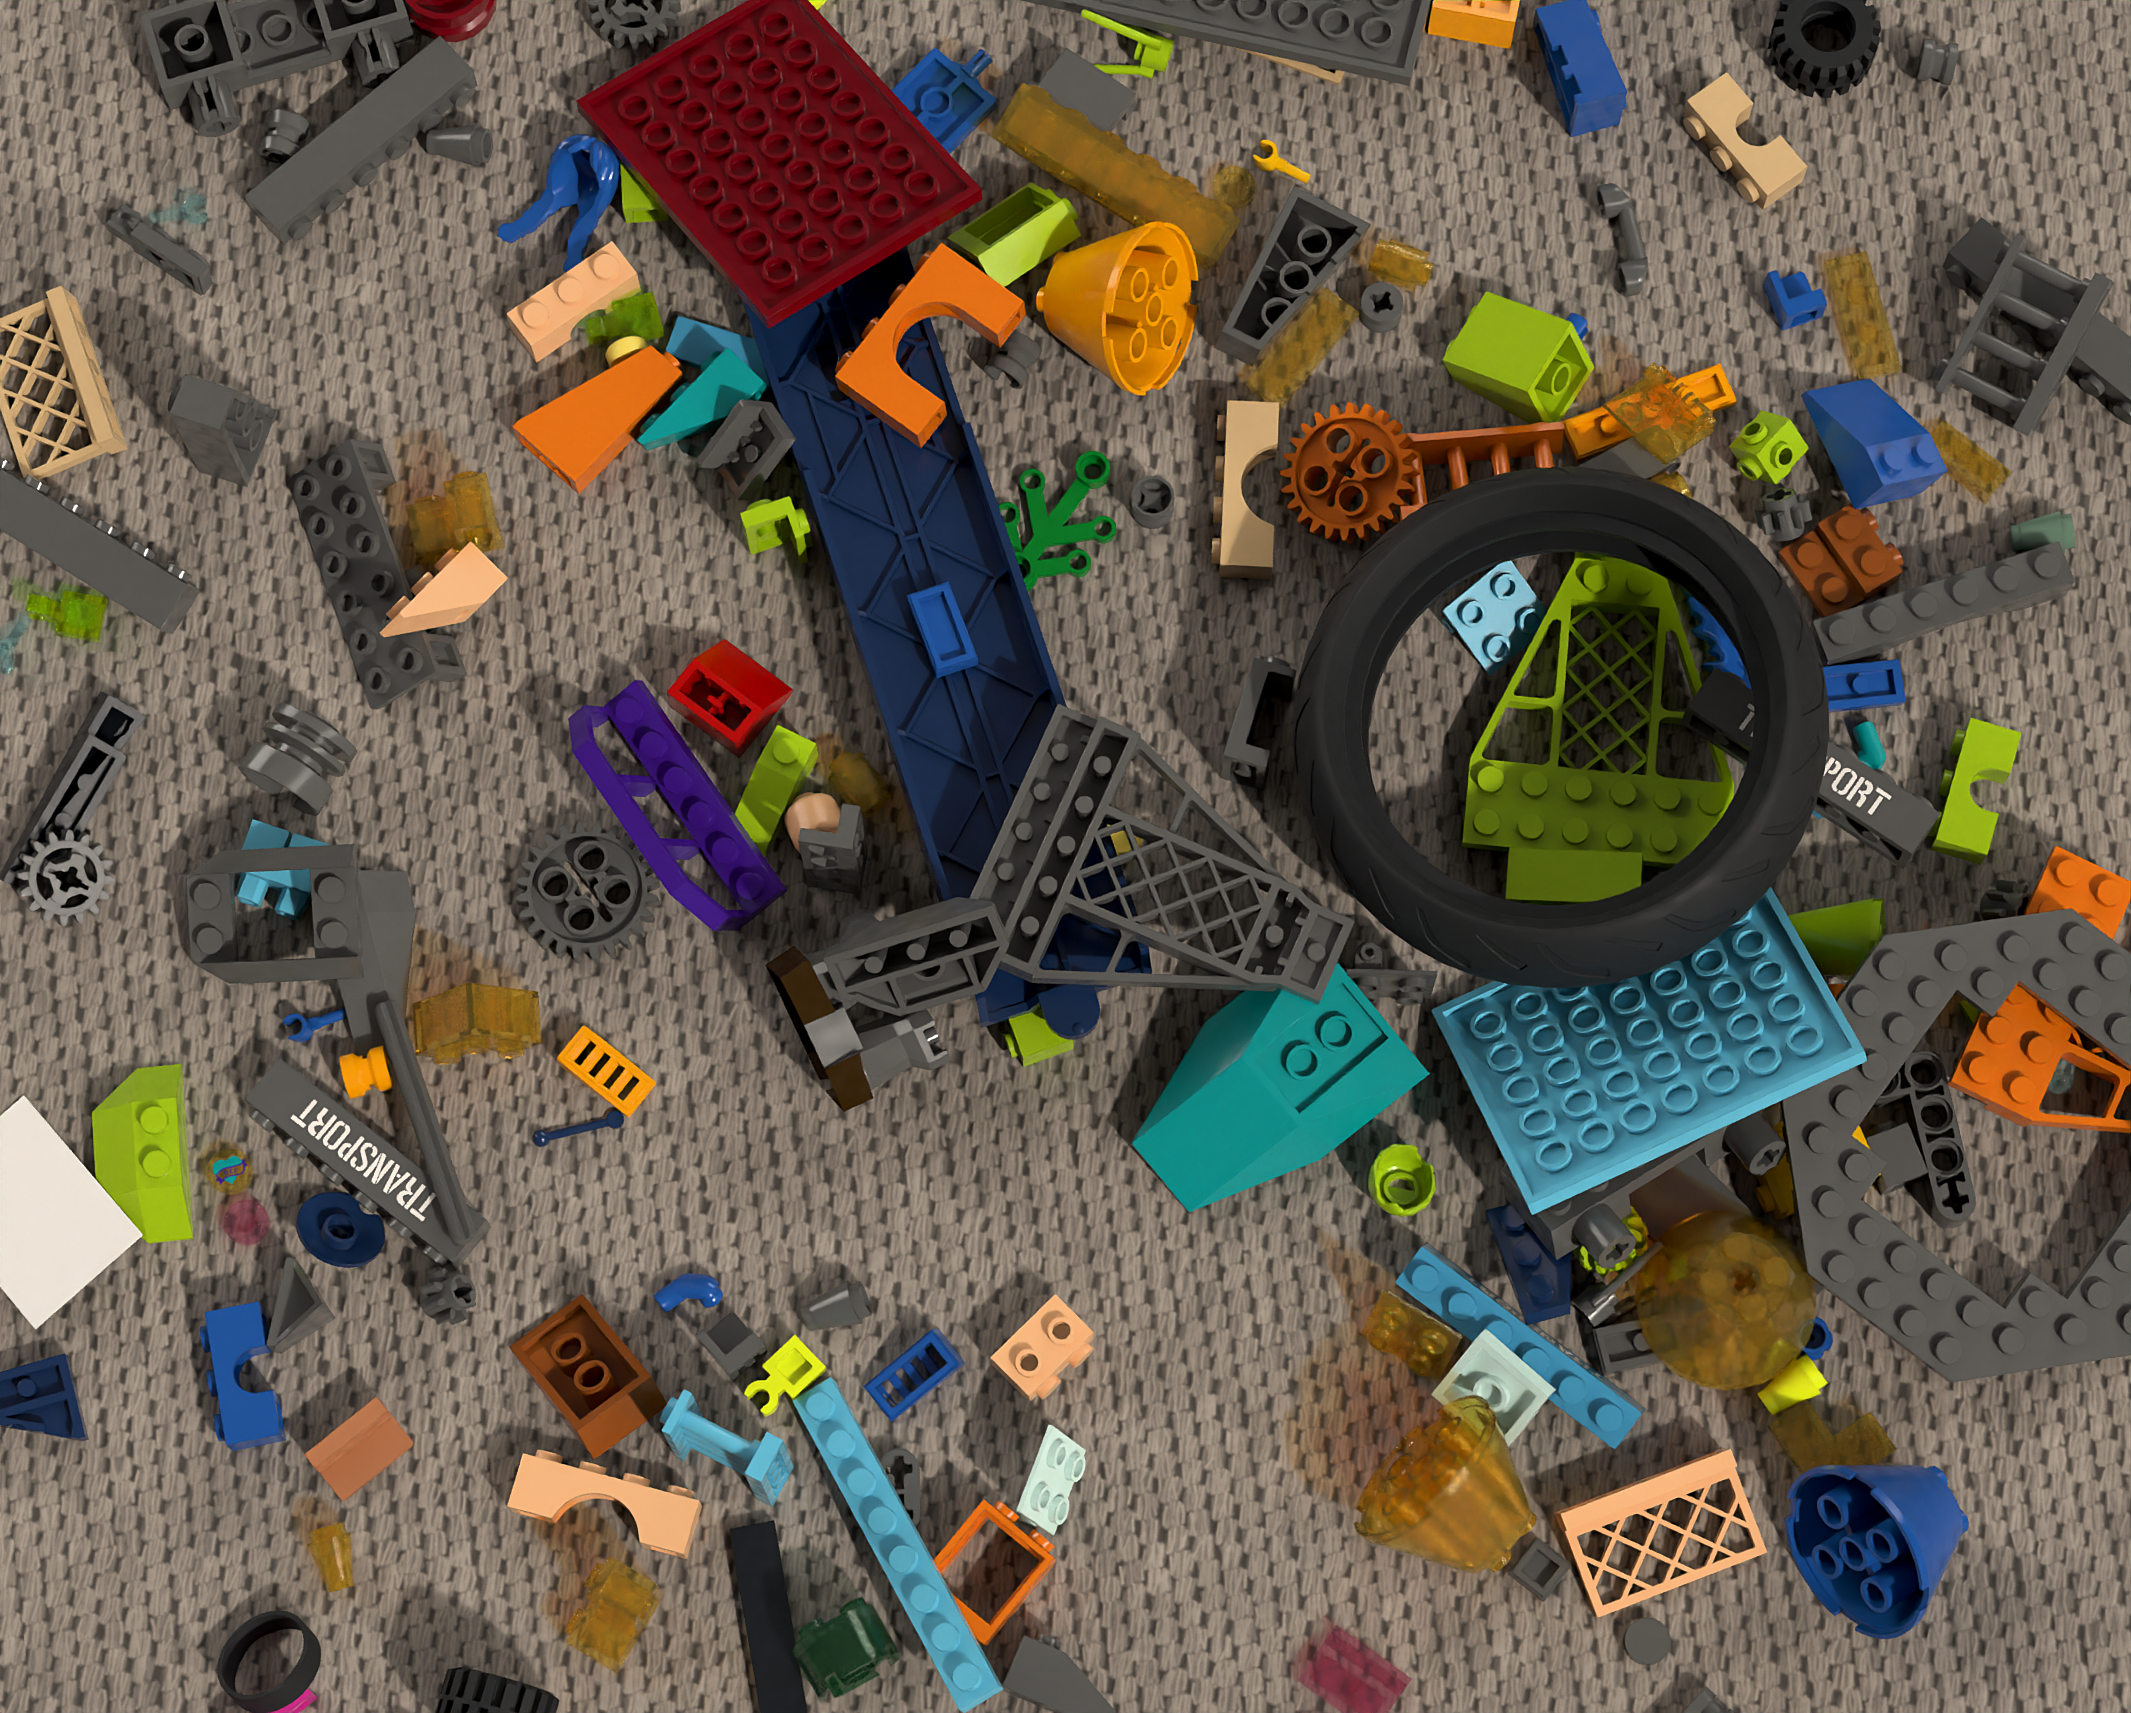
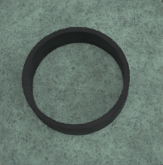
M276 1610L259 1614L242 1624L225 1643L217 1666L219 1683L224 1691L246 1711L252 1713L277 1711L299 1698L314 1680L321 1662L320 1643L308 1626L293 1613ZM284 1629L302 1631L304 1644L300 1659L292 1672L281 1683L259 1694L243 1695L236 1692L235 1678L237 1669L246 1651L256 1640L267 1634Z

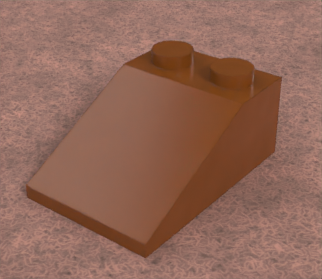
M583 1294L509 1347L571 1432L594 1460L667 1405L652 1376Z

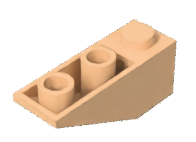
M471 541L459 553L451 548L434 565L439 573L434 577L428 571L410 589L416 597L410 601L404 595L386 613L392 621L380 634L383 637H390L465 622L508 577Z

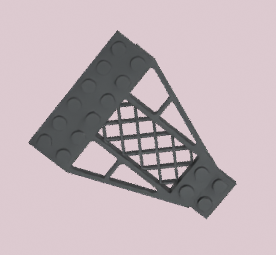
M1061 704L1057 705L969 898L994 902L1010 940L1009 947L1003 955L998 968L1031 983L1276 991L1279 988L1316 1005H1319L1355 922L1351 918L1313 903L1296 885L1289 883L1141 738V733L1101 716L1098 720L1093 719ZM1137 755L1143 757L1183 797L1173 823L1168 830L1111 807L1131 761ZM1188 807H1194L1253 867L1177 835ZM1104 823L1111 825L1101 829ZM1122 830L1125 831L1132 851L1109 859L1101 838ZM1134 836L1152 844L1139 848ZM1094 844H1096L1103 862L1083 869ZM1165 848L1174 869L1151 877L1142 856ZM1176 853L1193 860V862L1180 866ZM1136 859L1144 880L1121 888L1113 867ZM1207 866L1215 887L1192 895L1184 874ZM1106 870L1114 891L1091 900L1083 878ZM1217 871L1235 879L1222 884ZM1178 877L1186 898L1162 906L1154 885ZM1076 884H1078L1084 900L1072 895ZM1249 884L1257 905L1234 913L1226 891ZM1148 888L1156 909L1132 917L1124 896ZM1259 889L1268 892L1265 901L1263 900ZM1219 894L1227 916L1204 924L1196 903ZM1118 899L1125 918L1099 906ZM1189 906L1198 927L1174 935L1166 914ZM1072 913L1114 931L1120 936L1119 944L1106 972L1043 970L1039 967L1064 914ZM1259 913L1246 942L1238 920ZM1160 917L1167 936L1145 927L1141 923ZM1231 923L1239 945L1216 953L1208 932ZM1201 935L1208 953L1182 943V941ZM1137 941L1206 971L1208 976L1117 973L1115 970L1127 944ZM1241 953L1236 965L1224 961L1226 958Z

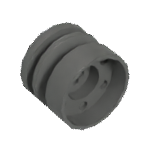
M279 703L272 712L274 719L278 723L269 721L262 728L265 734L276 744L275 747L259 742L253 743L238 768L252 783L276 798L283 787L298 796L292 807L305 814L317 816L333 792L328 782L320 776L321 772L335 777L343 776L346 770L338 760L347 763L351 762L357 754V750L336 728L310 712L302 711L288 704Z

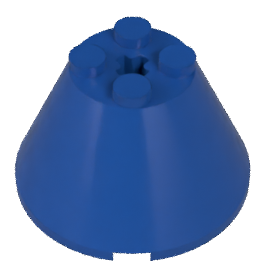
M1822 1465L1800 1475L1788 1490L1786 1498L1791 1499L1790 1515L1784 1518L1785 1531L1790 1551L1802 1577L1828 1611L1834 1616L1840 1612L1858 1624L1855 1627V1631L1878 1639H1891L1899 1637L1914 1628L1925 1614L1961 1535L1968 1530V1518L1959 1508L1956 1498L1947 1486L1948 1482L1945 1474L1938 1467L1929 1466L1924 1468L1918 1465Z

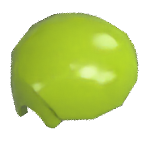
M1392 1144L1379 1152L1369 1170L1368 1189L1375 1203L1390 1215H1397L1399 1217L1413 1216L1428 1206L1436 1190L1435 1175L1433 1174L1434 1167L1419 1155L1416 1146L1411 1144ZM1403 1179L1412 1185L1414 1191L1389 1185L1394 1180Z

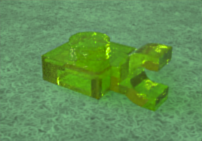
M653 292L611 302L613 314L585 319L586 333L590 345L611 340L614 336L618 335L620 339L627 336H639L644 338L645 341L664 337V329Z
M64 590L61 602H56L51 598L29 593L25 610L27 613H30L29 619L56 623L55 633L57 636L100 642L108 599L106 597Z

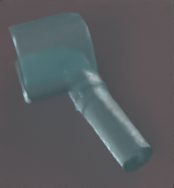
M200 194L191 195L185 200L184 207L149 213V222L153 224L173 220H187L192 225L203 224L208 220V213L201 212L196 214L191 212L190 209L193 206L207 205V200Z
M22 615L10 634L4 640H0V657H3L1 662L2 674H8L14 668L13 649L32 622L31 618L27 615Z

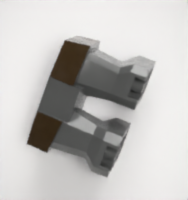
M864 908L841 919L838 944L805 956L795 946H792L766 964L819 1080L830 1079L833 1088L826 1090V1092L844 1112L873 1099L871 1090L911 1066L931 1071L951 1061L947 1049L942 1050L938 1044L940 1038L934 1028V1020L927 1009L903 1017L884 1012L881 1019L855 1028L853 1027L846 1010L858 1001L853 1000L852 1002L840 998L823 957L826 953L866 927L879 922Z

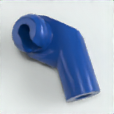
M685 1273L663 1287L653 1297L663 1311L667 1313L687 1298L699 1299L706 1308L714 1307L722 1300L723 1292L718 1287V1281L711 1275Z

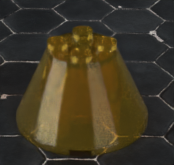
M1710 1211L1681 1220L1666 1230L1655 1241H1661L1663 1248L1638 1272L1635 1287V1306L1637 1305L1643 1329L1642 1333L1646 1342L1666 1367L1678 1376L1696 1385L1715 1390L1734 1391L1739 1388L1761 1385L1774 1379L1789 1366L1794 1358L1797 1359L1814 1327L1817 1306L1816 1291L1813 1279L1803 1271L1799 1249L1784 1233L1768 1222L1749 1214L1735 1211Z
M1470 1395L1453 1400L1437 1409V1413L1441 1417L1426 1429L1422 1430L1416 1425L1400 1440L1375 1470L1356 1506L1362 1513L1360 1523L1358 1521L1354 1523V1528L1365 1541L1466 1573H1477L1486 1568L1494 1573L1508 1563L1512 1555L1510 1549L1521 1536L1527 1534L1533 1528L1537 1516L1531 1511L1493 1406L1481 1396ZM1406 1449L1403 1452V1454L1392 1464L1388 1472L1385 1474V1471L1389 1465L1390 1460L1398 1452Z

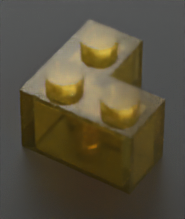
M475 471L458 473L453 476L452 480L443 482L446 497L441 498L438 495L424 496L417 499L415 504L406 506L415 553L419 563L424 564V566L437 563L451 548L459 553L470 541L482 553L506 548L495 497L486 472L480 474Z
M465 983L412 1004L416 1056L432 1057L436 1064H455L461 1062V1056L465 1054H482L488 1051H496L499 1058H517L524 1055L525 1049L542 1044L538 991Z
M609 1556L605 1565L598 1562L589 1574L585 1587L589 1589L586 1598L590 1603L585 1611L580 1608L575 1611L566 1626L565 1632L570 1635L566 1641L569 1647L617 1675L664 1597V1593L658 1584Z

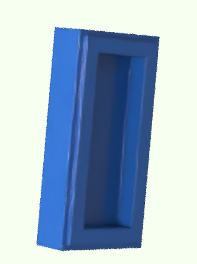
M949 581L907 595V602L936 678L978 665L976 652Z

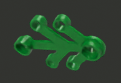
M1088 451L1077 459L1075 465L1076 480L1048 517L1043 495L1045 489L1043 473L1037 469H1027L1021 474L1019 485H1021L1020 489L1027 498L1033 532L1032 539L1023 551L1017 525L1020 522L1019 508L1011 502H1004L998 505L1000 512L1011 510L1016 515L1013 521L1004 523L1019 567L1026 571L1023 579L1028 592L1035 587L1039 578L1063 574L1083 577L1091 569L1089 554L1080 549L1069 552L1067 557L1039 560L1048 547L1090 540L1106 544L1114 539L1116 524L1108 516H1098L1092 522L1064 526L1089 491L1101 488L1107 483L1110 477V464L1104 454L1097 451ZM1090 466H1095L1100 469L1101 474L1096 479H1090L1084 474L1085 470ZM1035 476L1039 478L1041 483L1037 488L1029 489L1024 484L1026 478ZM1098 524H1108L1112 529L1111 532L1106 536L1098 535L1095 532ZM1075 557H1082L1087 564L1083 569L1076 570L1070 566V561Z

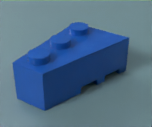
M1567 0L1537 8L1535 10L1533 27L1570 137L1619 125L1622 111L1627 107V90L1601 34L1600 21L1596 10L1590 9L1587 0Z

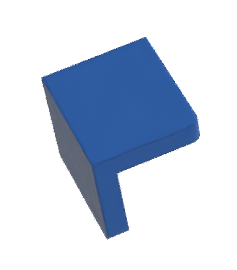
M1777 270L1767 273L1763 286L1782 331L1822 318L1827 306L1826 299L1821 289L1811 290L1805 273L1799 272L1781 279Z

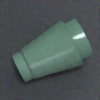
M2059 510L2021 522L2018 525H2010L2013 551L2022 550L2027 552L2058 541L2064 554L2065 549L2075 548V534L2071 513L2061 515Z

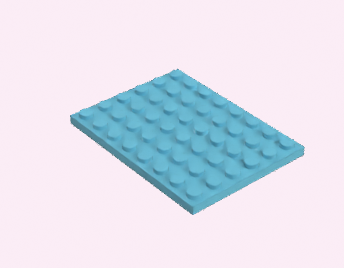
M1771 887L1739 921L1714 940L1684 958L1652 972L1614 983L1580 988H1541L1492 981L1431 1010L1532 1215L1867 1061L1863 1047Z

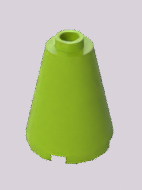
M1870 898L1787 915L1820 974L1847 981L1879 937L1884 935L1883 929H1886L1884 899Z

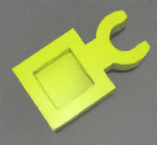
M794 1335L762 1365V1368L769 1377L766 1380L752 1382L746 1388L744 1395L750 1400L756 1393L766 1392L770 1399L760 1412L764 1417H767L776 1411L779 1405V1397L784 1392L792 1400L796 1399L827 1369L804 1343Z

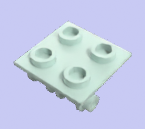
M1048 1425L1016 1511L1021 1514L1019 1518L1020 1523L1034 1528L1037 1525L1047 1533L1054 1535L1057 1526L1062 1524L1067 1518L1069 1512L1068 1497L1073 1483L1077 1482L1084 1473V1454L1086 1450L1052 1425Z

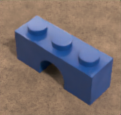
M253 1302L205 1312L206 1325L200 1326V1337L204 1352H211L213 1370L207 1371V1381L211 1396H218L221 1414L214 1415V1425L218 1441H225L226 1446L232 1451L286 1441L279 1396L273 1390L259 1393L244 1391L239 1379L243 1365L250 1358L272 1352L266 1346L269 1331L265 1308L259 1302Z

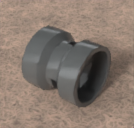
M270 111L266 123L269 132L267 136L261 138L257 153L267 161L284 164L301 150L299 147L300 141L306 139L310 123L302 116L290 111Z
M1013 331L1001 348H999L998 354L989 357L984 370L991 378L997 381L1003 371L1013 377L1010 387L1021 389L1028 378L1026 369L1029 365L1036 363L1042 349L1028 336Z
M1146 476L1134 485L1131 493V513L1135 522L1144 528L1159 529L1172 519L1175 498L1171 484L1162 477Z

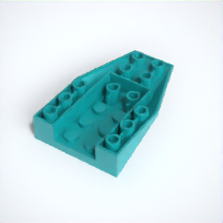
M1337 962L1319 1005L1279 988L1276 991L1242 990L1207 1019L1131 1144L1188 1212H1191L1322 1159L1430 1073Z

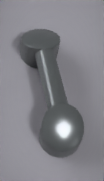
M1613 183L1599 185L1596 188L1599 205L1604 204V209H1601L1602 218L1618 217L1630 259L1629 262L1618 264L1620 283L1625 282L1626 285L1622 287L1625 297L1639 295L1647 273L1648 257L1643 246L1633 204L1626 193Z

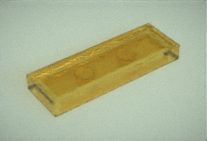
M1867 251L1825 260L1824 267L1858 380L1872 379L1900 372L1902 367Z
M1325 288L1247 380L1246 387L1266 402H1279L1280 412L1359 318L1360 312Z

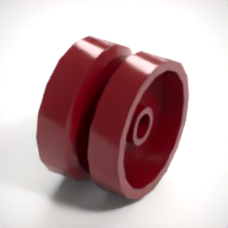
M497 0L403 1L411 23L424 36L434 40L441 36L446 42H460L476 36L489 24L496 11Z

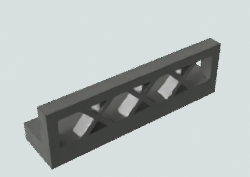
M842 803L837 834L801 828L798 842L808 887L860 895L868 855L860 806Z

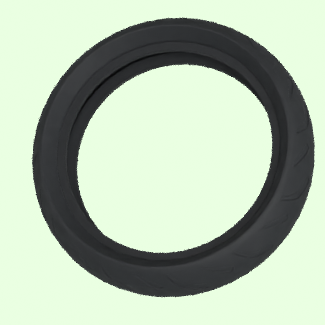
M1573 466L1533 468L1507 472L1469 483L1427 503L1384 533L1359 558L1344 577L1321 614L1314 634L1307 646L1298 678L1294 705V756L1298 785L1305 811L1321 849L1338 877L1358 902L1392 933L1413 948L1447 966L1476 977L1501 983L1541 988H1580L1614 983L1652 972L1680 960L1703 947L1739 921L1768 891L1781 871L1784 870L1800 843L1817 802L1826 766L1829 741V702L1824 670L1814 636L1793 593L1777 569L1761 553L1758 547L1735 526L1711 509L1669 487L1625 473ZM1557 552L1600 554L1637 564L1669 579L1694 597L1724 629L1744 665L1754 696L1755 722L1752 746L1746 769L1735 796L1708 836L1684 859L1646 884L1598 901L1572 905L1526 904L1493 897L1461 884L1427 862L1406 842L1382 808L1372 780L1369 758V727L1378 684L1389 658L1415 620L1434 601L1462 581L1497 564L1525 556Z

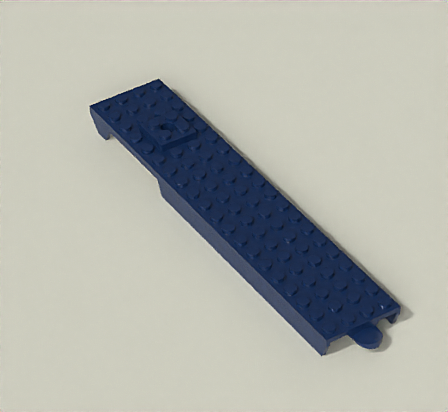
M906 245L769 329L743 299L742 302L778 412L796 438L790 449L938 900L943 902L955 897L970 898L1057 705L1067 706L971 423L966 422L930 317L918 321L905 332L899 342L896 353V361L904 373L945 402L947 416L922 448H919L838 389L835 368L842 356L847 351L851 350L854 352L864 340L862 339V334L869 322L875 317L881 319L890 307L888 302L896 288L901 284L907 286L915 276ZM949 581L976 652L978 665L936 678L907 602V595ZM1104 823L1101 829L1108 827L1107 824ZM1111 835L1101 838L1109 859L1117 857ZM1094 844L1083 869L1103 862L1096 844ZM1121 864L1113 867L1120 887L1128 886ZM1106 870L1083 878L1091 900L1114 891ZM1076 884L1072 895L1084 900L1078 884ZM1131 894L1124 896L1132 917L1138 916ZM1118 899L1099 906L1125 918ZM1072 913L1064 914L1039 967L1043 970L1106 972L1119 944L1120 936L1114 931ZM1137 941L1128 943L1115 972L1152 974L1149 947ZM997 968L986 991L971 995L970 997L980 1028L1042 1010L1046 1024L1053 1033L1064 1039L1077 1040L1090 1034L1098 1023L1100 1005L1096 993L1116 986L1031 983Z

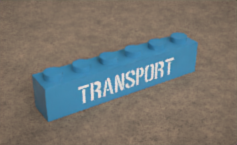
M1431 1245L1421 1246L1395 1281L1397 1285L1472 1342L1487 1329L1556 1389L1548 1398L1551 1402L1614 1450L1620 1445L1646 1410L1645 1407L1535 1324L1526 1325L1521 1313Z

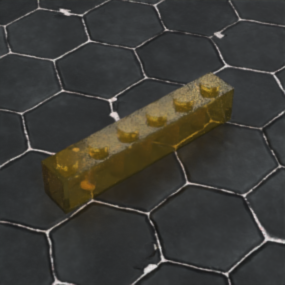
M1022 82L991 131L990 137L1134 227L1154 221L1176 225L1189 239L1197 266L1208 271L1218 261L1242 220L1233 214V209L1229 205L1218 199H1208L1197 192V187L1188 179L1181 176H1171L1160 169V163L1153 157L1143 153L1136 154L1124 146V141L1118 135L1106 130L1101 132L1090 125L1087 117L1073 108L1065 109L1053 102L1051 95L1043 88L1036 85L1028 86Z

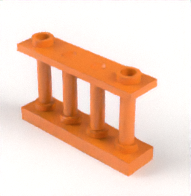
M1536 422L1531 425L1426 434L1407 433L1413 438V441L1405 449H1412L1419 454V457L1410 462L1409 466L1418 469L1420 475L1411 477L1408 480V483L1418 490L1417 493H1409L1411 506L1400 507V521L1428 503L1422 465L1448 463L1452 491L1469 484L1466 462L1491 460L1494 476L1511 472L1509 458L1534 456L1536 468L1554 467L1552 454L1562 453L1563 422Z

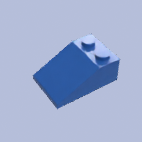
M1870 378L1805 391L1801 395L1854 509L1915 496L1922 493L1948 472L1930 433Z

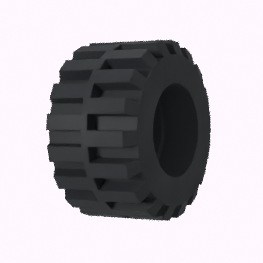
M1783 0L1779 11L1776 13L1768 41V49H1771L1769 55L1771 65L1778 63L1776 75L1780 80L1786 76L1790 77L1788 87L1796 91L1799 85L1806 87L1804 95L1813 97L1815 90L1822 91V98H1831L1833 90L1836 88L1839 95L1848 93L1851 83L1857 87L1862 82L1864 74H1868L1880 41L1881 24L1880 21L1875 20L1877 11L1874 5L1866 6L1867 0ZM1811 25H1828L1837 29L1844 36L1848 46L1835 52L1819 51L1806 42L1801 31Z
M456 1667L447 1669L435 1713H556L559 1699L551 1692L529 1684L474 1669Z

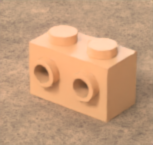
M1055 1294L990 1357L991 1365L1028 1402H1031L1037 1395L1043 1400L1061 1383V1379L1057 1375L1069 1363L1076 1368L1091 1354L1094 1348L1089 1343L1094 1339V1332Z

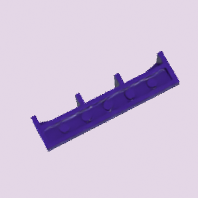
M634 680L604 707L583 705L568 718L572 752L668 893L713 931H737L787 891L643 681ZM609 719H612L650 776L616 774L595 743L593 727L598 728ZM659 788L694 839L660 838L632 796L646 797ZM703 851L742 910H726L685 875L676 860H689Z

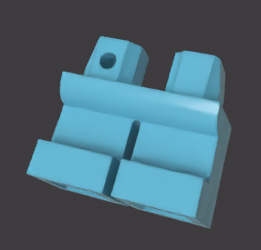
M253 819L242 850L324 846L329 844L296 833L292 836L290 831ZM310 869L239 873L241 877L238 882L236 897L241 903L260 908L269 887L281 891L274 909L276 913L299 921L307 909L309 901L312 902Z

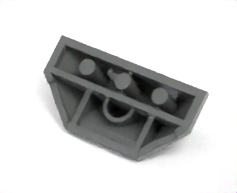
M955 897L875 922L826 953L823 959L840 998L852 1002L856 1000L871 1008L903 1017L986 991L1003 955L1009 947L1010 940L994 902Z

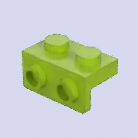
M790 496L773 502L770 499L756 501L747 507V511L740 513L745 541L751 555L792 541L800 564L809 562L806 548L813 546L809 534L811 532L803 508L794 509Z

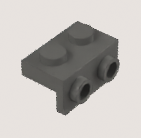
M742 399L731 409L729 416L721 427L709 439L707 446L697 458V462L702 468L718 469L738 500L751 501L796 438L771 402Z

